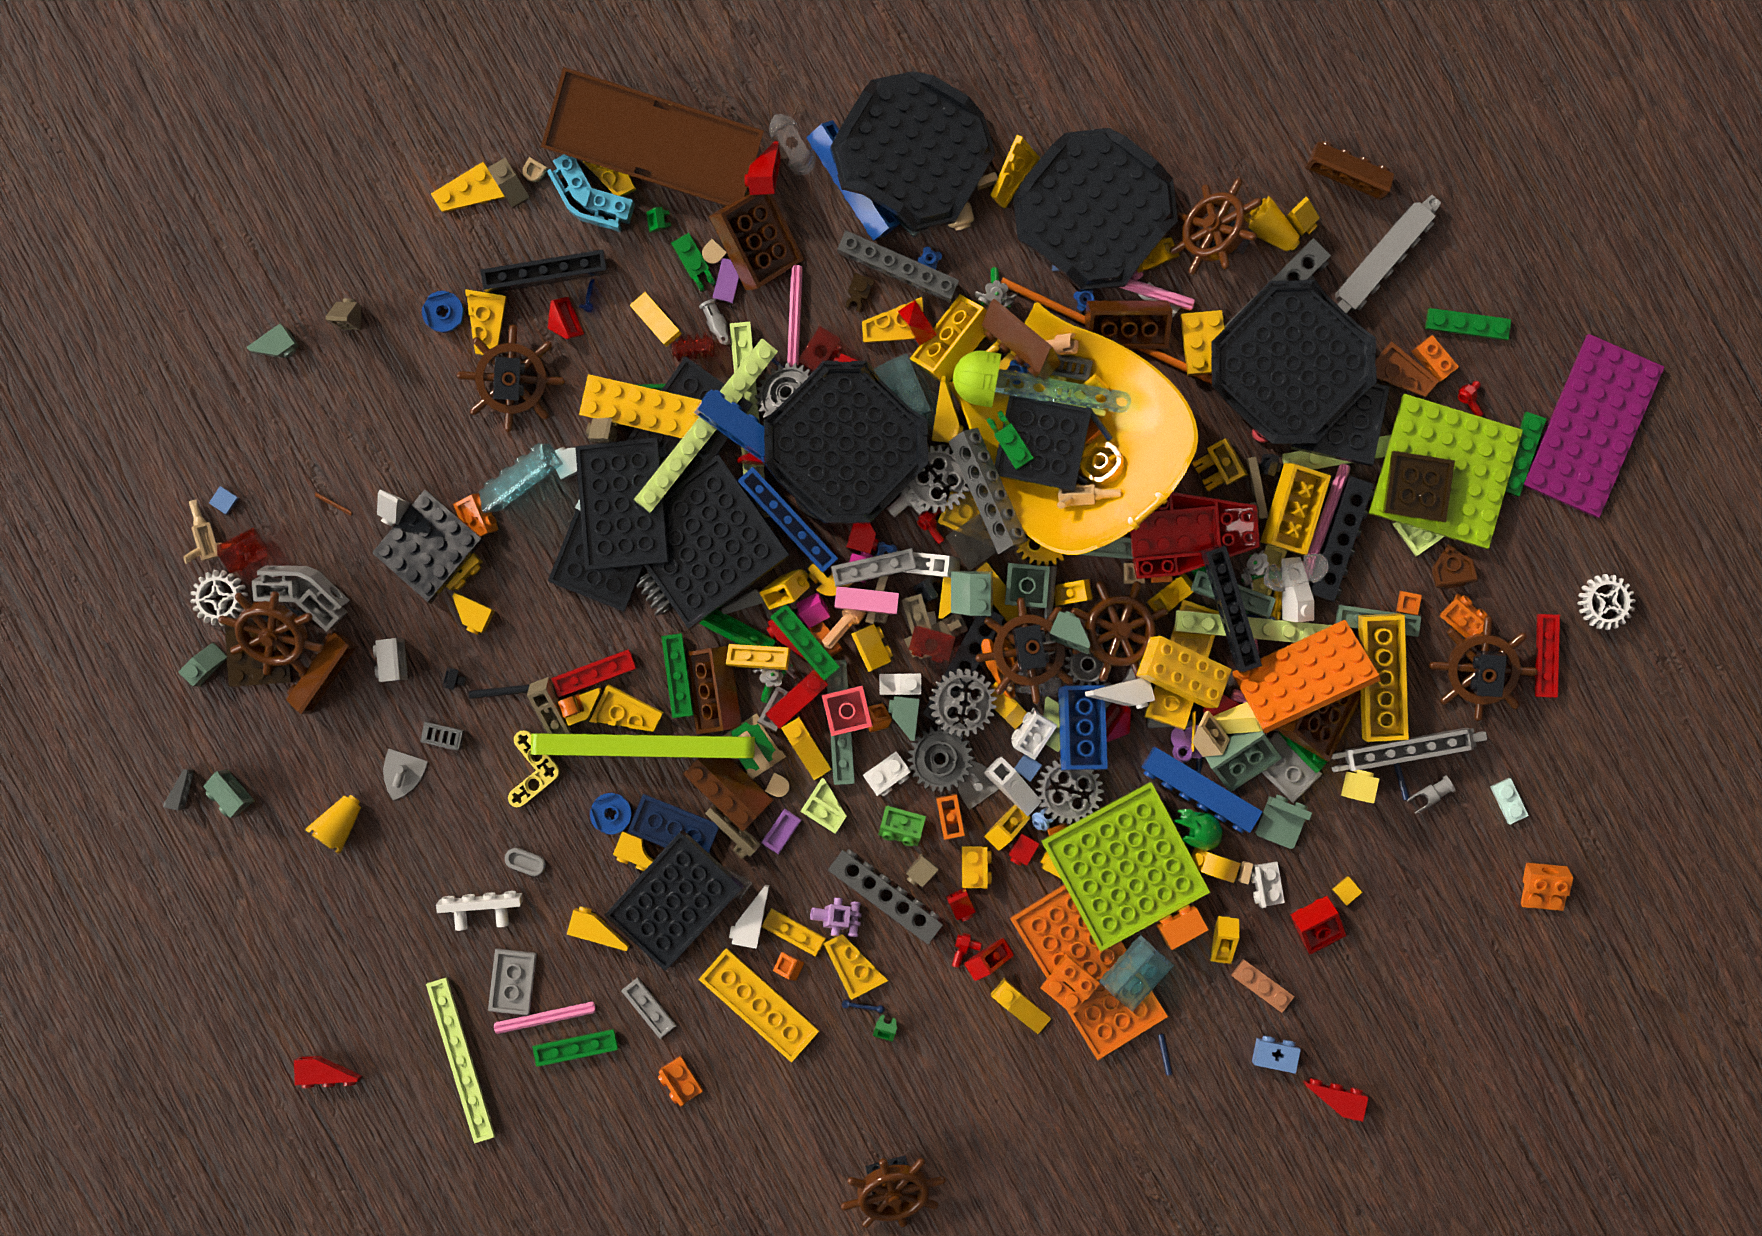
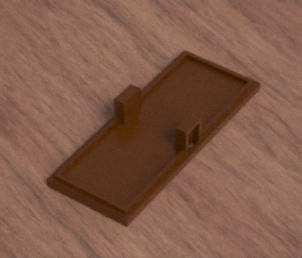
M563 67L541 148L727 206L745 197L747 190L744 180L745 174H748L749 166L756 160L764 130Z

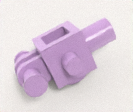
M834 898V904L825 906V909L812 908L810 919L823 921V927L832 928L831 936H839L840 930L850 926L848 936L858 937V927L861 925V922H858V918H861V913H859L861 903L851 902V907L842 906V898Z

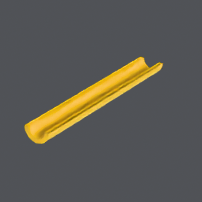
M1196 711L1192 712V742L1196 733ZM1193 743L1191 744L1192 752L1195 750Z

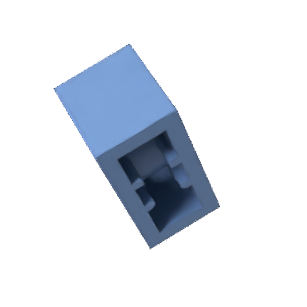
M1263 1036L1262 1039L1256 1038L1252 1063L1256 1066L1296 1074L1301 1049L1295 1045L1296 1042L1283 1040V1043L1276 1042L1273 1037ZM1278 1049L1281 1052V1055H1276L1275 1058L1272 1055V1052H1276Z

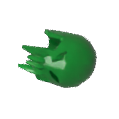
M1190 809L1178 810L1182 816L1181 819H1177L1175 822L1190 828L1189 836H1185L1182 839L1183 842L1204 851H1210L1219 846L1222 841L1223 830L1216 817L1208 813L1194 812Z

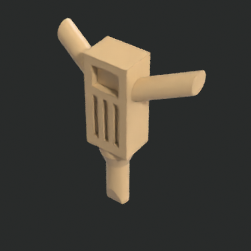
M1095 484L1077 485L1075 492L1059 489L1057 507L1062 509L1071 505L1095 504V500L1102 498L1120 497L1121 489L1102 490L1095 488Z
M197 499L189 501L194 517V526L191 529L197 548L184 556L185 564L199 555L201 561L218 558L220 556L219 551H237L235 543L215 542L210 522L206 523L202 517Z

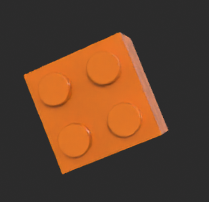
M1192 904L1182 907L1172 915H1168L1155 923L1166 945L1171 950L1208 931L1199 911Z

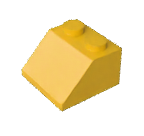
M873 624L851 634L868 672L891 662L890 657H893V654L888 645L885 647L881 639L884 638L880 626L876 628Z

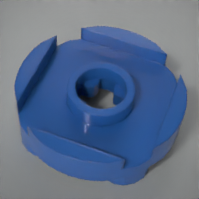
M437 291L430 294L425 304H423L422 317L424 322L434 331L448 333L463 323L464 307L461 300L454 294L447 291ZM444 306L445 309H448L446 317L438 315V312L441 311L440 307Z
M603 794L592 804L590 810L591 822L596 829L605 834H617L623 831L631 822V805L621 794ZM608 808L616 810L617 814L614 815V819L606 817L605 813L608 812Z

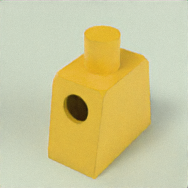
M798 569L781 575L762 589L759 594L768 609L770 610L796 601L810 587L807 581L808 574L805 570ZM781 589H785L784 593H779Z

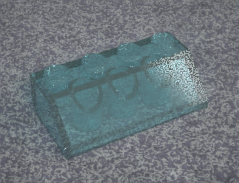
M537 443L530 449L531 452L528 455L524 454L515 460L516 464L512 467L508 466L499 472V477L496 479L492 478L484 483V488L479 491L481 507L484 513L503 510L563 464L550 443Z

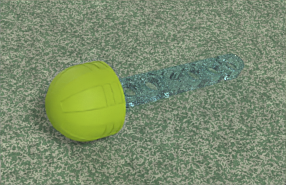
M988 351L970 352L959 360L953 373L954 387L962 399L974 405L991 408L995 393L1046 402L1049 400L1096 409L1109 408L1108 411L1119 413L1126 412L1131 404L1130 395L1124 391L1113 389L1109 391L1106 388L1054 380L1050 377L1043 381L1039 377L1035 379L1027 373L999 369L1000 353ZM1007 379H1010V381H1009V387L1006 386V385H1007ZM1015 380H1020L1024 383V387L1017 389L1012 383ZM1040 383L1044 386L1045 390L1043 392H1036L1033 386ZM1058 388H1062L1061 395L1057 394ZM1069 389H1072L1071 395L1068 397ZM1081 390L1086 394V397L1084 399H1077L1074 393ZM1103 394L1107 400L1104 403H1099L1096 401L1095 396ZM1121 397L1126 399L1127 405H1117L1116 399Z

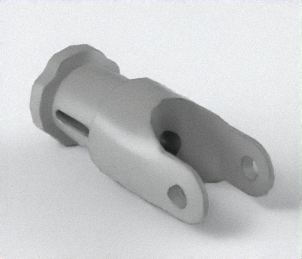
M716 298L705 301L699 305V308L703 309L710 331L717 336L721 344H730L731 337L728 333L727 322L724 315L720 314Z
M1445 775L1443 780L1433 786L1430 784L1412 795L1407 802L1419 795L1427 797V805L1416 811L1415 814L1439 802L1441 797L1449 792L1454 793L1456 789Z

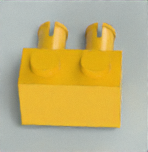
M1227 438L1207 448V455L1192 462L1194 467H1197L1196 471L1198 473L1214 464L1217 466V473L1202 480L1203 484L1207 485L1206 489L1208 491L1223 483L1231 485L1248 475Z

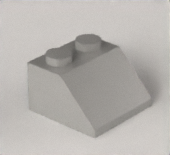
M405 639L376 640V645L373 646V654L375 658L377 657L378 666H375V676L379 678V682L408 680Z

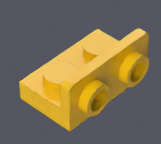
M962 846V888L988 889V884H991V872H988V863H991V851H987V846Z

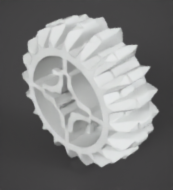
M214 570L213 575L207 572L205 573L206 579L199 577L198 579L201 584L195 583L193 585L197 588V592L191 591V595H195L196 599L190 601L197 604V606L193 607V611L200 610L197 617H204L205 623L211 621V624L215 626L218 624V618L222 615L237 619L239 617L237 612H242L243 608L235 599V594L240 592L245 597L248 596L247 593L241 592V590L246 588L245 585L238 586L241 579H234L235 574L233 573L227 576V571L224 570L221 573L218 570ZM221 581L227 583L233 593H226L224 586H221ZM214 584L211 593L205 596L208 587ZM219 595L227 596L220 601L211 600ZM234 600L231 608L225 613L227 603ZM205 603H212L214 609L217 610V615L209 611Z
M1603 574L1602 578L1595 576L1594 581L1588 580L1589 587L1582 586V590L1585 593H1579L1578 596L1583 598V601H1579L1577 604L1583 605L1584 608L1580 609L1579 612H1586L1583 619H1591L1589 622L1590 626L1596 624L1597 629H1602L1604 626L1605 630H1610L1611 626L1614 629L1618 628L1619 623L1624 625L1626 623L1624 618H1631L1628 611H1634L1635 608L1630 606V603H1635L1636 600L1630 599V596L1634 594L1633 591L1627 592L1630 585L1624 584L1622 586L1624 579L1619 578L1616 581V575H1611L1609 578L1608 574ZM1603 585L1612 587L1605 594L1596 592ZM1618 594L1621 599V605H1619L1617 602ZM1608 598V606H1605L1606 602L1604 601V599ZM1592 599L1596 602L1595 610L1592 606ZM1608 610L1615 611L1617 613L1614 617L1610 619H1604L1601 617L1602 614H1606Z

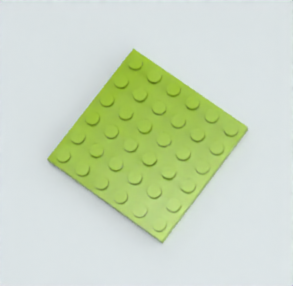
M1404 394L1369 514L1489 549L1523 430ZM1392 451L1455 460L1445 523L1383 513Z
M1152 782L1041 840L1100 952L1210 893Z

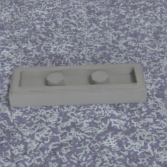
M638 977L621 990L659 1039L677 1026Z

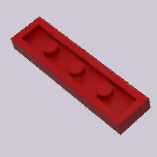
M1537 614L1536 669L1538 674L1535 676V697H1558L1560 615Z
M630 649L551 679L559 698L637 668Z

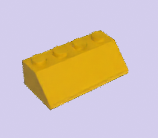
M959 294L933 328L937 336L919 346L910 357V360L939 382H941V375L946 376L949 383L953 378L954 369L959 360L966 354L973 352L985 337L982 323L987 310Z

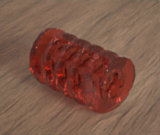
M704 332L703 338H700L699 334L696 333L694 339H692L690 334H687L686 340L680 335L678 341L674 340L671 343L673 359L675 356L678 362L682 360L683 355L690 359L692 354L696 360L699 353L703 359L706 358L707 352L711 358L715 354L713 335L711 334V337H708L706 332Z

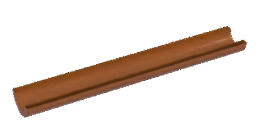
M317 492L315 493V496L317 498L325 501L326 503L332 506H335L337 509L346 512L350 516L352 515V511L342 507L341 505L331 501L330 499L320 495Z

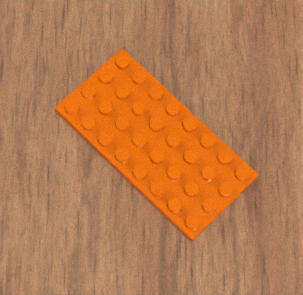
M1065 885L1060 886L1010 917V920L1046 978L1050 976L1056 965L1067 954L1099 981L1100 985L1073 1015L1067 1010L1097 1060L1168 1017L1122 941L1101 952L1099 951ZM1063 981L1068 987H1070L1072 990H1074V989H1073L1071 986H1069L1065 981Z

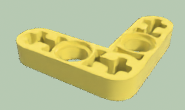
M526 730L516 733L514 743L536 771L509 793L508 801L513 807L525 805L552 783L560 773L558 765L550 755H542V759L536 762L531 758V748L528 752L525 751L528 746L525 743H519L521 740L519 736L527 735L529 737L527 742L531 745V733ZM546 758L549 762L545 764L549 768L554 767L555 769L553 771V777L551 775H545L547 770L544 766H542L541 768L538 767V765L542 764L546 760ZM531 779L539 781L540 786L538 790L533 791L529 788L528 783ZM524 785L525 790L529 794H531V796L528 797V795L525 794L521 797V803L519 801L514 802V793H522L524 790L521 787Z

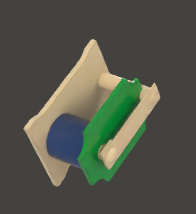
M757 713L741 723L742 725L738 728L732 729L723 735L755 737V758H739L747 770V774L752 779L786 757L777 748L765 728L757 723L760 718Z

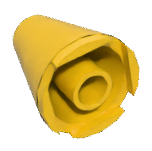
M1270 196L1267 199L1263 198L1262 205L1249 213L1251 215L1249 228L1257 234L1258 238L1284 251H1293L1299 245L1300 241L1298 239L1300 235Z
M349 795V797L343 796L311 823L305 831L309 833L312 830L314 838L330 849L336 847L337 850L335 852L340 854L361 809L358 805L360 801L352 795Z

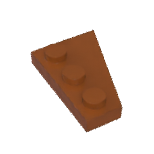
M1392 341L1375 359L1376 379L1422 397H1426L1439 382L1437 378Z

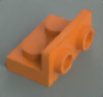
M483 493L469 495L453 504L459 519L480 537L498 530L496 519L492 515L488 500Z
M1457 593L1454 600L1440 613V617L1465 638L1481 634L1483 632L1484 618L1488 614L1484 610L1474 607L1472 601L1467 596H1461Z
M682 1056L677 1057L660 1068V1075L658 1076L660 1082L664 1087L668 1086L671 1091L669 1095L675 1104L678 1103L680 1107L703 1092L701 1085Z

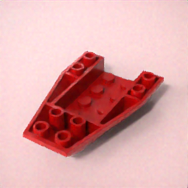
M1172 492L1167 498L1168 502L1158 507L1139 525L1137 530L1133 529L1130 531L1136 579L1175 576L1203 567L1205 565L1200 551L1217 545H1225L1229 557L1260 547L1257 505Z

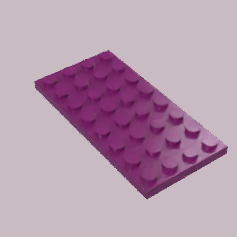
M1587 334L1533 457L1523 486L1599 518L1664 366L1591 334Z

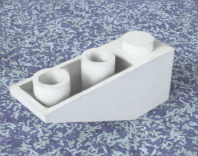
M1002 757L997 758L984 772L1026 816H1029L1042 802L1037 799L1038 796L1017 771Z

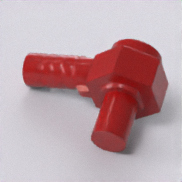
M1474 381L1471 385H1463L1458 390V399L1462 403H1468L1474 415L1481 417L1484 413L1476 402L1477 390L1481 387V384L1478 381Z
M939 508L936 513H933L932 510L930 512H922L918 516L919 520L917 521L921 529L929 530V533L938 544L944 541V537L937 530V522L935 520L941 513Z
M958 934L955 947L959 948L955 952L952 966L960 968L962 957L966 954L967 949L971 948L980 951L982 943L971 940L970 934Z

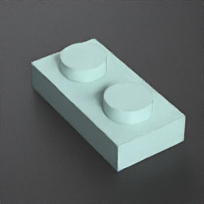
M1511 778L1490 786L1508 824L1529 816Z

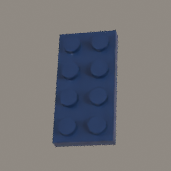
M643 794L628 833L666 848L683 829L709 853L719 827L709 819Z

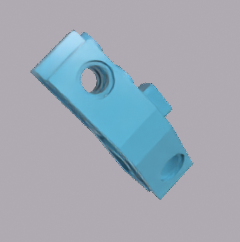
M562 155L553 160L557 169L554 171L549 169L547 172L572 215L580 221L621 232V222L630 224L635 207L633 200L591 188L575 158ZM558 176H564L569 185L567 186L568 188H564ZM571 194L576 202L595 215L590 216L580 213L570 205L566 196ZM601 214L616 218V220H606L604 219V217L601 216Z

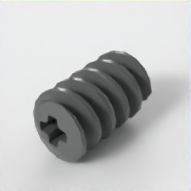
M650 573L639 579L640 582L637 584V587H645L641 594H649L646 598L647 602L654 601L650 608H658L655 612L656 616L662 615L673 608Z

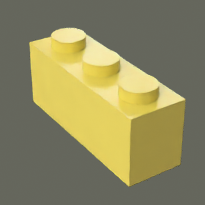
M1357 770L1351 773L1346 771L1341 796L1374 803L1379 779L1374 778V773Z

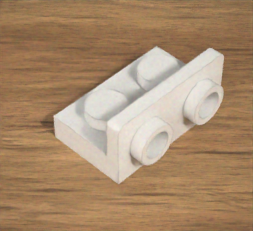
M1033 708L1031 712L1024 716L1020 729L1014 731L1011 738L1013 747L1035 760L1056 729L1057 724L1042 716Z
M896 751L863 774V776L877 796L879 794L885 796L893 790L891 787L896 782L901 784L910 778L908 774L911 771Z
M1278 862L1253 865L1250 879L1252 883H1255L1256 891L1253 892L1255 904H1259L1261 908H1266V906L1285 903Z

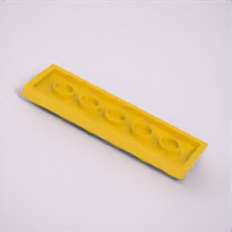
M588 374L579 415L591 418H612L617 424L683 438L699 418V416L694 414V411L702 400Z
M1182 600L1179 609L1180 611L1219 614L1218 611L1186 600ZM1174 624L1169 640L1208 658L1215 635L1174 631ZM1155 685L1153 689L1155 700L1149 702L1144 717L1185 730L1194 702Z
M728 948L719 955L698 979L791 1063L819 1032L818 1028Z

